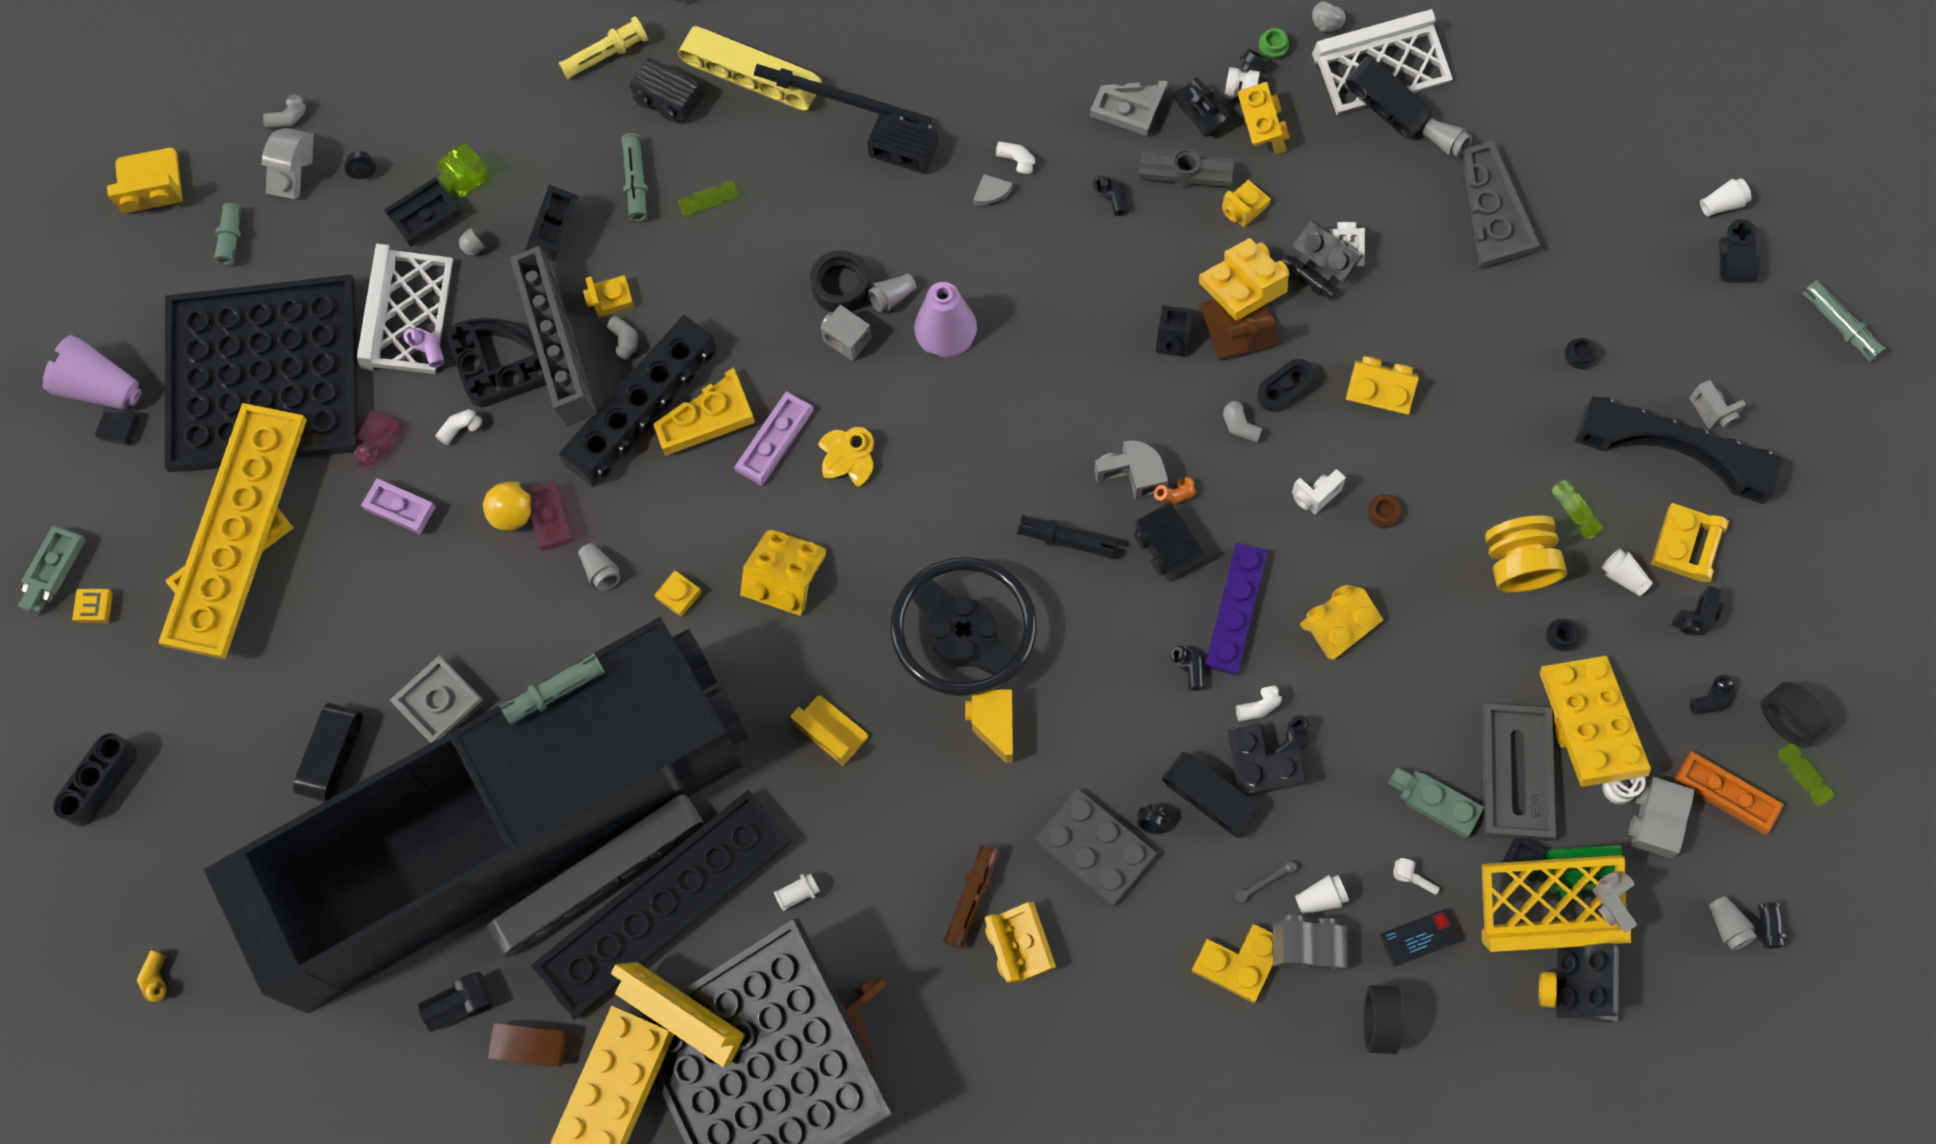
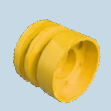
M1545 515L1520 517L1498 524L1486 532L1484 536L1486 544L1490 547L1488 550L1491 559L1498 560L1492 569L1497 589L1500 592L1520 593L1555 584L1565 578L1567 570L1563 554L1560 550L1553 548L1558 544L1559 538L1554 533L1556 526L1552 517Z

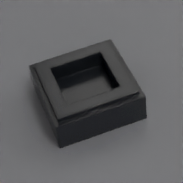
M105 407L95 436L99 440L129 446L139 416L133 412Z
M1514 838L1501 863L1544 860L1548 849L1529 839ZM1533 870L1525 879L1532 882L1538 870ZM1515 871L1514 873L1519 875L1522 871Z

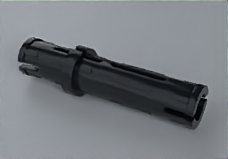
M1023 514L1021 516L1017 535L1043 540L1049 546L1054 543L1112 559L1117 539L1061 526L1055 520L1046 522L1027 517Z

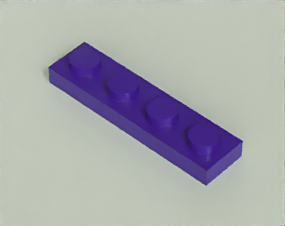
M1239 543L1235 544L1204 668L1237 676L1267 550Z

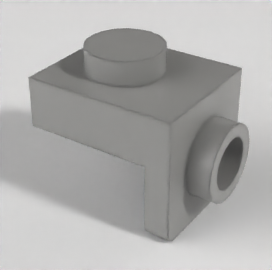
M1623 871L1605 875L1599 881V885L1592 889L1603 905L1598 911L1611 927L1616 924L1627 933L1637 926V923L1618 896L1633 887L1635 883Z

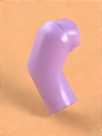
M409 328L405 331V342L412 348L426 353L430 367H439L445 363L438 338L434 334L420 328Z

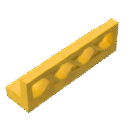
M638 962L615 964L611 974L621 980L615 992L617 996L720 1066H730L745 1036L744 1033Z

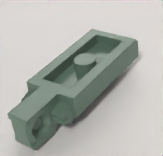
M55 525L51 527L21 580L24 583L22 588L24 595L18 607L24 612L38 616L46 601L50 602L86 541L82 535Z
M1396 768L1388 781L1389 785L1403 792L1400 798L1407 802L1406 805L1464 838L1469 837L1484 809L1482 805L1424 773L1421 774L1414 771L1413 775Z

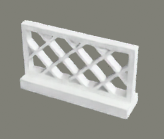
M1432 9L1317 41L1312 56L1315 64L1320 66L1336 115L1368 107L1358 97L1354 102L1342 105L1338 94L1342 86L1348 89L1345 79L1351 68L1355 69L1359 65L1355 62L1359 54L1367 53L1377 58L1378 62L1381 60L1395 67L1396 70L1393 73L1395 77L1399 70L1415 77L1412 85L1407 86L1413 93L1452 82L1453 78L1433 25L1436 19ZM1428 35L1432 46L1429 53L1412 46L1416 38ZM1396 45L1406 50L1400 62L1383 54L1388 46ZM1408 52L1424 60L1419 71L1403 64ZM1339 61L1349 67L1343 78L1331 73L1328 63ZM1427 62L1439 67L1442 77L1432 79L1422 74Z
M376 244L357 354L360 370L373 371L374 367L436 374L437 367H430L429 364L416 363L410 356L418 351L417 349L410 347L405 350L397 339L404 335L407 329L415 328L429 318L436 326L432 334L438 338L441 345L453 258L390 250L389 245ZM396 260L410 262L415 269L401 278L395 271ZM432 265L445 266L444 274L434 281L424 272ZM420 274L428 285L414 293L406 283ZM402 286L411 297L396 305L391 300L390 295ZM434 290L440 297V301L428 310L420 298ZM416 302L424 313L410 322L402 313V310ZM438 312L437 319L433 315ZM397 314L406 325L392 334L385 325L387 320ZM385 333L387 335V338L383 340ZM392 342L401 352L400 355L392 360L380 358L381 350Z

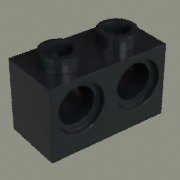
M549 184L525 251L539 246L548 260L555 262L578 200V195Z

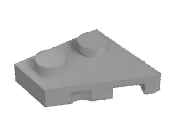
M1162 80L1158 81V85L1140 86V82L1127 83L1123 86L1116 84L1101 85L1090 109V117L1147 136L1166 93L1168 82Z

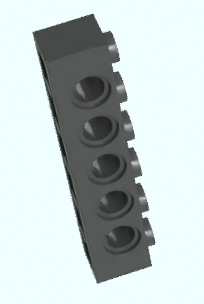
M539 246L510 257L554 410L567 426L597 415L552 264Z

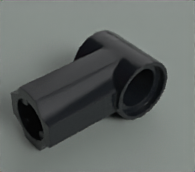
M474 972L456 980L452 984V988L419 1003L418 1006L422 1021L425 1023L428 1031L433 1032L464 1016L469 1018L479 1015L492 1008L494 1002L482 973Z

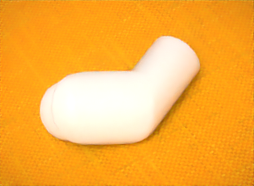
M998 142L996 157L1016 160L1018 162L1016 169L1019 173L1031 174L1033 172L1035 157L1024 146Z
M470 409L451 415L435 437L445 445H449L458 431L465 426L470 431H476L482 424V418L476 415V411Z

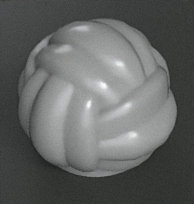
M1322 1L1314 7L1312 19L1315 26L1321 32H1333L1344 24L1345 12L1344 9Z

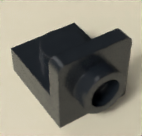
M1162 305L1156 353L1181 357L1187 356L1194 309Z

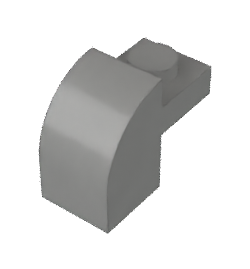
M283 128L270 135L263 151L261 165L267 166L266 194L291 199L300 197L301 167L312 164L314 133Z
M1123 441L1122 454L1108 453L1095 460L1094 473L1097 484L1129 477L1135 500L1154 496V490L1158 485H1168L1167 475L1160 455L1155 449L1143 442Z

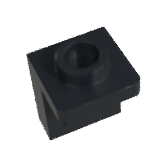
M1708 586L1699 595L1695 613L1680 610L1672 619L1671 625L1680 628V631L1687 635H1704L1713 626L1714 621H1718L1724 606V603L1719 601L1722 589Z

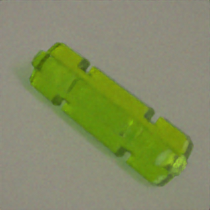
M729 180L721 183L722 187L717 188L716 185L694 193L692 198L686 196L679 199L678 204L682 214L688 216L696 213L695 210L698 208L702 211L721 204L725 198L727 201L737 198L738 191L735 183Z
M1566 479L1558 482L1552 488V493L1557 500L1563 501L1561 505L1574 523L1581 525L1580 531L1583 535L1590 539L1599 534L1602 530V525L1596 518L1592 519L1591 515L1593 513L1579 494L1572 492L1574 488Z
M1788 744L1777 753L1784 765L1787 763L1790 765L1791 768L1788 770L1802 788L1812 793L1810 798L1817 806L1825 804L1834 797V793L1827 784L1824 786L1821 784L1823 779L1806 758L1802 760L1799 756L1802 753L1795 744Z

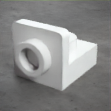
M1338 222L1337 229H1330V232L1362 254L1363 257L1357 266H1365V228H1356V222Z
M1336 469L1329 476L1326 474L1322 475L1312 488L1299 478L1294 483L1292 490L1294 500L1301 508L1309 509L1316 515L1342 490L1346 477Z

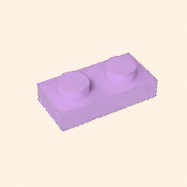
M376 478L361 504L365 511L417 534H421L436 508L432 502Z

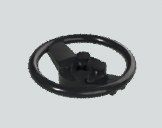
M958 557L936 562L924 568L909 580L900 592L893 607L890 631L892 644L900 663L919 683L936 692L947 695L973 696L992 691L1004 685L1023 668L1035 644L1037 618L1033 602L1027 590L1013 574L987 560ZM968 570L987 574L1003 583L1016 597L1023 615V637L1017 653L1014 654L997 637V623L987 606L977 600H972L968 596H959L955 599L937 584L933 578L948 572ZM911 599L930 625L934 651L943 662L955 668L957 666L977 667L992 676L980 681L958 683L940 679L924 670L912 657L904 636V618ZM969 629L971 636L963 635L959 638L958 631Z

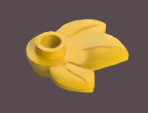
M853 427L847 432L833 430L822 437L818 445L827 452L822 463L824 478H838L848 473L853 483L857 487H861L869 479L874 467L870 455L874 448V438L870 431L863 427ZM856 437H861V446L854 448L853 440Z

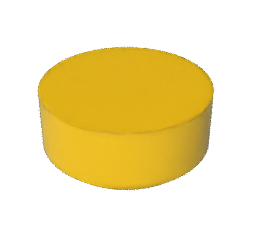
M1542 971L1540 973L1539 1005L1541 1007H1555L1557 989L1555 972Z

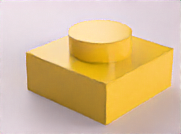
M674 571L654 596L659 602L682 617L702 592L699 587L677 571Z

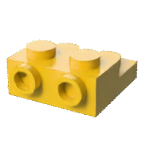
M1248 238L1225 251L1223 262L1199 274V284L1237 321L1285 294L1288 290L1289 271L1282 261L1274 262L1270 258L1269 250L1264 243L1259 242L1256 244L1251 238Z

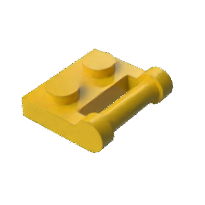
M1671 503L1667 509L1651 565L1700 582H1711L1714 573L1712 569L1713 561L1721 535L1726 532L1729 521L1721 516H1710ZM1699 528H1703L1709 531L1699 564L1694 565L1689 563Z

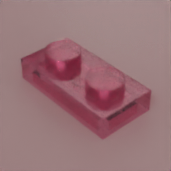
M555 480L524 489L531 496L530 515L541 551L572 543V535Z

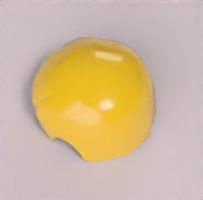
M517 481L496 484L486 493L483 501L485 518L498 530H518L527 523L531 514L530 494L525 492L520 487V482Z

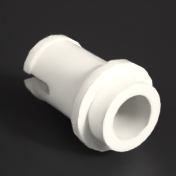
M811 873L806 876L801 874V879L778 891H774V895L783 911L808 897L814 899V894L820 892Z

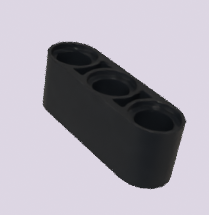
M1365 57L1345 79L1346 86L1354 95L1405 138H1413L1432 116L1431 109L1423 100L1377 60L1371 57Z
M327 703L323 707L294 780L293 791L295 794L322 802L334 797L362 726L363 714L361 711L332 703Z
M106 733L100 736L55 797L53 802L54 814L58 818L77 827L89 824L133 765L137 755L135 746L115 733ZM120 745L118 754L111 758L112 750ZM100 774L98 782L91 786L92 778ZM79 802L77 811L70 814L72 806Z
M1181 752L1162 777V781L1172 791L1237 838H1241L1261 812L1260 807L1253 800L1187 752Z

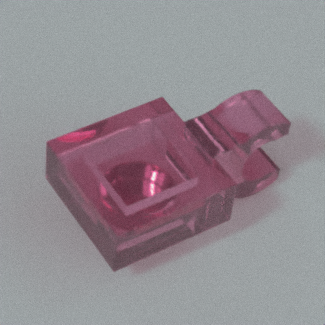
M370 411L357 435V439L362 443L356 448L353 455L355 459L359 460L358 465L370 469L375 462L379 450L389 452L402 428L399 420Z

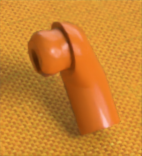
M1185 477V480L1180 478L1177 481L1178 488L1176 489L1165 485H1158L1154 490V497L1164 503L1179 504L1194 497L1197 490L1194 488L1195 481L1190 477Z

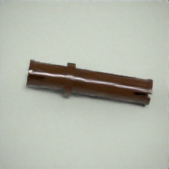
M986 845L979 846L970 873L967 872L964 880L967 882L948 931L943 939L944 943L964 949L967 936L985 890L990 889L992 884L990 878L1001 853L998 850Z

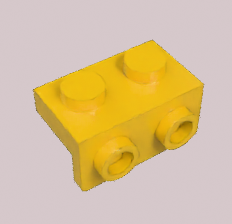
M1267 82L1240 90L1238 96L1253 146L1271 141L1275 155L1286 152L1284 140L1290 137L1285 120L1279 122L1277 118V113L1282 112L1277 94L1271 96Z
M1363 356L1362 361L1355 359L1346 400L1409 415L1419 379L1418 374L1412 373L1413 367L1397 363L1394 364V368L1381 366L1382 360L1369 356Z
M1344 585L1336 589L1332 593V598L1325 604L1312 608L1307 613V618L1300 625L1303 630L1310 631L1327 658L1334 660L1382 622L1383 618L1364 588Z
M1027 902L999 915L991 914L985 917L987 924L986 935L989 942L995 948L998 957V971L1007 983H1022L1056 969L1034 902Z

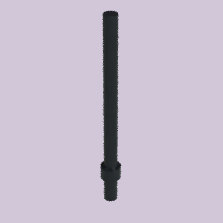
M756 64L754 76L777 82L776 86L788 89L790 86L877 114L882 113L889 116V114L895 113L902 116L905 121L914 124L925 122L931 125L932 117L793 75V71L784 68L777 70Z

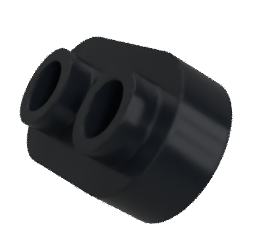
M1294 359L1266 378L1260 384L1257 393V400L1260 406L1268 411H1279L1309 390L1315 378L1313 366L1305 360ZM1300 376L1303 381L1296 382L1292 377ZM1276 394L1278 399L1271 400L1267 395Z

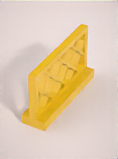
M1622 855L1482 864L1484 910L1482 943L1490 952L1578 947L1607 943H1631V930L1625 933L1616 924L1611 927L1604 918H1601L1594 912L1601 904L1597 897L1588 906L1576 896L1589 880L1597 886L1599 885V882L1593 876L1602 866L1615 865L1616 873L1619 871L1625 873V858ZM1582 867H1591V868H1590L1588 871H1586V870H1584ZM1568 868H1578L1584 876L1570 890L1558 878ZM1547 869H1556V870L1554 871L1553 874H1551ZM1533 870H1542L1549 878L1534 892L1523 880ZM1515 871H1522L1518 876L1513 873ZM1507 872L1514 880L1499 894L1492 887V873ZM1556 882L1567 894L1553 908L1541 897ZM1521 884L1532 896L1518 910L1506 899ZM1625 891L1620 896H1618V898L1621 900V902L1626 908ZM1492 893L1498 897L1494 902L1492 899ZM1574 898L1585 910L1576 920H1566L1559 913ZM1539 900L1550 912L1541 922H1531L1524 915ZM1502 903H1505L1516 913L1506 924H1493V913ZM1591 914L1595 917L1592 919H1587ZM1556 916L1560 919V921H1552V920H1553ZM1522 918L1526 923L1517 922Z

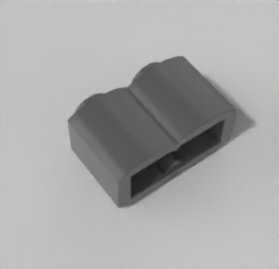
M1301 915L1284 916L1283 921L1273 924V966L1324 972H1338L1348 969L1347 927L1336 925V919L1319 918L1315 919V923L1305 922V917Z

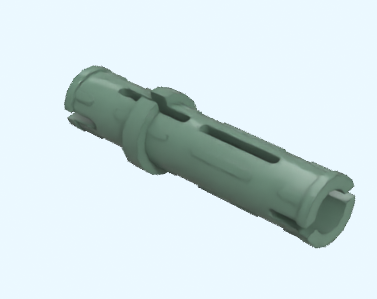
M627 133L621 138L626 179L623 191L628 202L629 220L632 222H643L648 219L646 207L648 187L644 183L641 137L636 133Z
M1819 279L1806 288L1807 290L1803 291L1802 294L1844 335L1843 339L1847 343L1851 342L1869 362L1885 351L1886 347L1866 329L1868 326L1865 322H1859L1826 289Z
M593 653L579 663L552 676L550 679L536 686L531 684L527 687V691L499 706L509 724L512 725L538 709L540 712L547 709V704L584 685V683L603 675L605 671Z

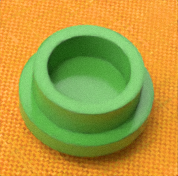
M1271 28L1261 35L1259 49L1266 57L1279 58L1288 51L1289 39L1281 29Z

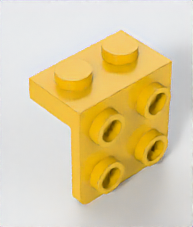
M174 148L120 157L116 160L117 184L107 185V193L110 200L122 214L183 202L178 153Z
M766 531L743 566L740 596L801 616L806 607L809 583L826 556V549L782 532Z

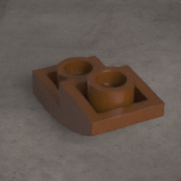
M493 1023L488 1059L562 1067L567 1031Z

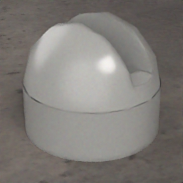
M472 228L464 232L459 239L460 249L467 255H476L487 248Z

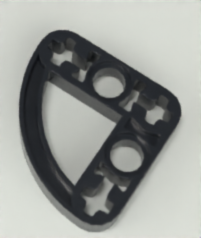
M475 318L458 322L448 330L447 340L463 387L471 403L476 407H488L547 385L544 374L539 375L537 372V366L541 364L532 333L524 327L502 319ZM460 334H466V341L470 349L464 350L459 341ZM497 336L507 338L521 344L533 355L490 371L478 337ZM471 358L480 360V365L476 370L466 371L464 369V364L467 360ZM523 370H527L530 380H526L522 372ZM509 374H517L519 376V382L513 387L503 385L504 378ZM495 380L500 389V391L497 392L494 388L495 386L492 383ZM483 386L485 388V395L479 397L477 394L478 388Z

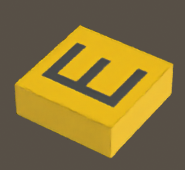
M77 589L72 620L76 623H109L113 592L110 589Z

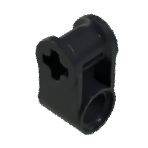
M1737 219L1733 221L1727 228V232L1719 240V275L1721 281L1755 282L1758 278L1760 260L1757 251V231L1755 226L1748 220Z

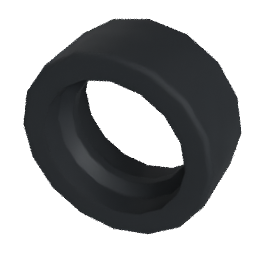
M843 250L831 251L821 256L812 266L810 282L813 297L819 306L827 311L834 312L841 305L852 312L859 308L868 298V290L871 288L868 268L864 261L856 254ZM846 268L857 274L859 283L856 289L849 294L835 296L828 294L823 289V277L834 269Z
M1782 682L1761 700V710L1770 726L1782 738L1797 747L1808 748L1829 730L1830 721L1824 708L1811 693L1797 684Z
M1369 985L1366 990L1364 1003V1039L1367 1052L1397 1054L1400 1049L1403 1030V1008L1399 987Z

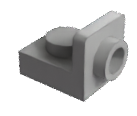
M1711 380L1699 384L1689 397L1709 430L1719 425L1726 428L1740 419L1739 414L1746 407L1743 400L1727 406L1722 392L1714 387Z

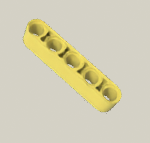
M697 26L691 28L678 50V56L681 60L692 67L802 111L809 109L816 94L790 86L788 89L776 86L777 82L754 76L756 64L777 70L784 68L793 71V75L822 83L817 75L806 69Z

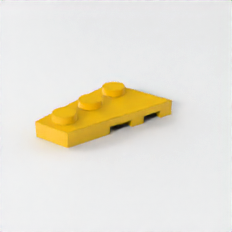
M734 367L725 373L726 377L715 385L710 383L701 390L702 394L690 403H682L653 424L665 456L755 423Z

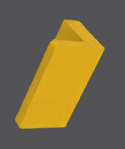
M818 695L804 711L798 707L790 716L793 725L842 766L850 760L868 739V734L821 695Z

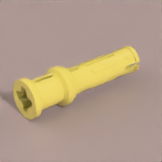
M632 17L630 23L617 30L614 28L609 30L606 38L564 61L558 62L568 80L571 79V77L616 52L618 54L626 53L627 48L641 40L643 42L648 41V37L637 17Z

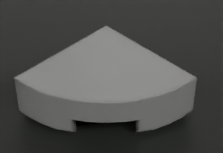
M983 174L973 199V205L986 207L991 203L1005 199L1010 194L1013 184Z

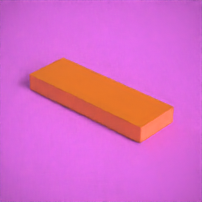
M1693 751L1688 753L1673 780L1678 785L1693 789L1695 795L1763 835L1770 832L1784 806L1781 802Z

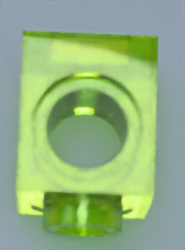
M465 141L435 163L441 174L437 177L440 183L448 192L454 190L460 198L490 177L483 161Z

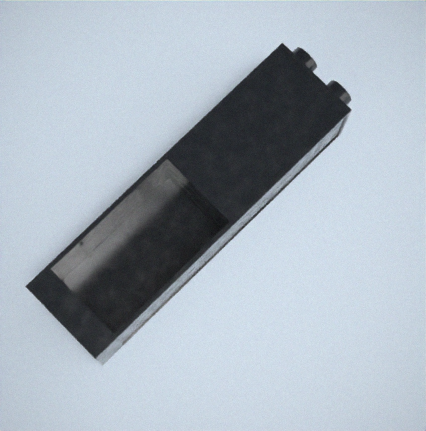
M660 616L595 652L594 654L605 673L547 704V709L541 712L538 709L510 725L500 706H497L204 868L203 871L261 994L308 1014L601 848L674 798L684 794L689 798L742 768L743 764L734 747L750 738L722 685L704 694V690L715 685L718 681L690 629L687 628L672 637Z

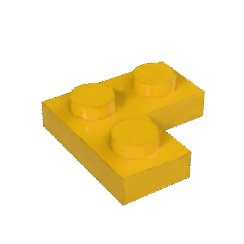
M1253 924L1239 954L1206 939L1191 972L1255 1003L1273 966V933Z

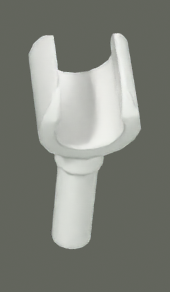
M1401 858L1395 862L1393 871L1395 879L1417 884L1434 895L1438 893V886L1420 877V875L1414 874L1416 864L1414 861Z

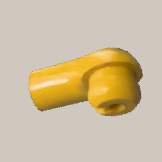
M151 950L139 973L137 983L146 1000L158 1002L164 998L167 991L166 985L159 973L167 956Z

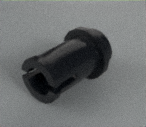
M1763 903L1758 905L1762 935L1759 936V941L1763 942V947L1767 949L1786 947L1785 941L1789 937L1787 934H1784L1782 904Z

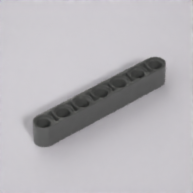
M680 795L491 921L486 928L503 956L506 958L511 957L685 841L703 827L705 822L687 795Z

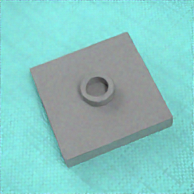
M441 655L437 656L390 699L395 707L430 743L456 730L485 703Z

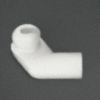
M1274 685L1262 688L1261 695L1263 700L1236 705L1238 721L1262 718L1277 708L1282 701V696H1279L1278 687Z

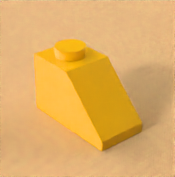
M1012 689L992 690L983 694L973 695L972 700H965V721H972V731L1005 763H1013Z

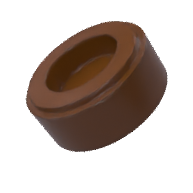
M1388 494L1376 496L1368 508V518L1371 523L1376 527L1384 529L1393 527L1399 521L1402 514L1400 502L1394 496Z

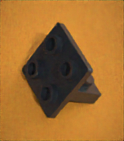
M1607 943L1558 948L1557 1017L1588 1018L1605 1023H1617L1619 1000L1618 945Z

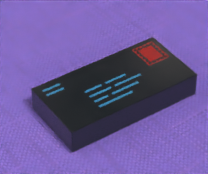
M1446 909L1380 934L1393 967L1459 942Z

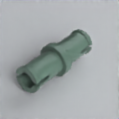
M226 203L222 205L220 226L216 228L215 237L217 245L213 261H216V264L221 266H232L234 264L236 243L241 238L239 224L243 209L237 204Z

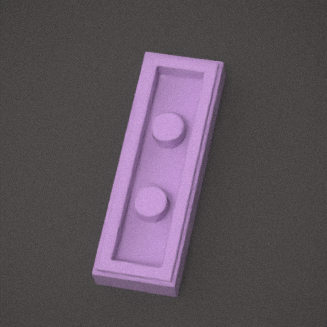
M786 391L735 465V471L763 486L814 411L813 406Z

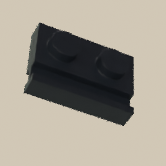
M436 177L384 209L388 218L410 247L462 214L459 207Z

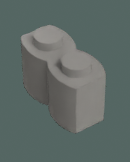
M1656 777L1651 778L1645 785L1644 790L1636 797V803L1640 804L1639 816L1634 815L1629 825L1628 835L1633 836L1631 846L1670 859L1678 855L1685 835L1686 821L1690 813L1694 790Z

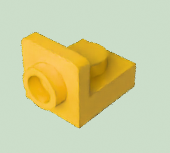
M1247 180L1234 193L1228 191L1224 195L1222 209L1229 220L1238 222L1245 228L1270 205L1271 199L1250 180Z
M625 275L599 283H594L592 276L585 278L588 289L583 290L588 308L594 307L598 317L634 307Z

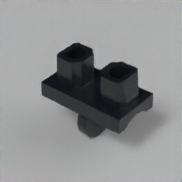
M1196 77L1185 87L1175 90L1172 97L1182 111L1197 126L1204 137H1208L1216 132L1220 126L1230 121V115L1216 100L1214 91L1210 87L1206 88L1201 80Z

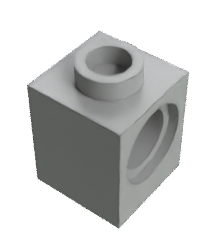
M839 305L834 313L829 312L821 323L823 341L851 361L856 359L872 339L870 325L841 305Z

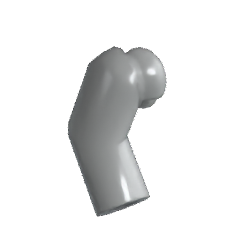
M291 95L286 100L288 107L283 112L264 113L263 122L265 127L280 128L293 126L305 114L306 105L303 103V99L299 95Z
M613 316L609 320L607 328L618 336L619 346L616 347V354L622 359H630L632 353H635L638 348V334L635 329L618 316Z
M1229 402L1223 411V417L1229 432L1257 443L1263 428L1247 423L1243 412L1244 407L1240 402Z

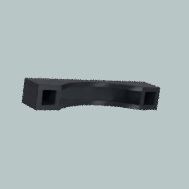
M1591 397L1584 409L1574 441L1604 452L1635 445L1659 446L1678 451L1709 468L1725 484L1731 494L1761 504H1765L1774 494L1784 458L1775 456L1769 450L1754 449L1742 445L1740 441L1732 438L1723 439L1711 435L1705 429L1681 425L1672 418H1659L1647 414L1641 408H1629L1617 404L1608 397Z

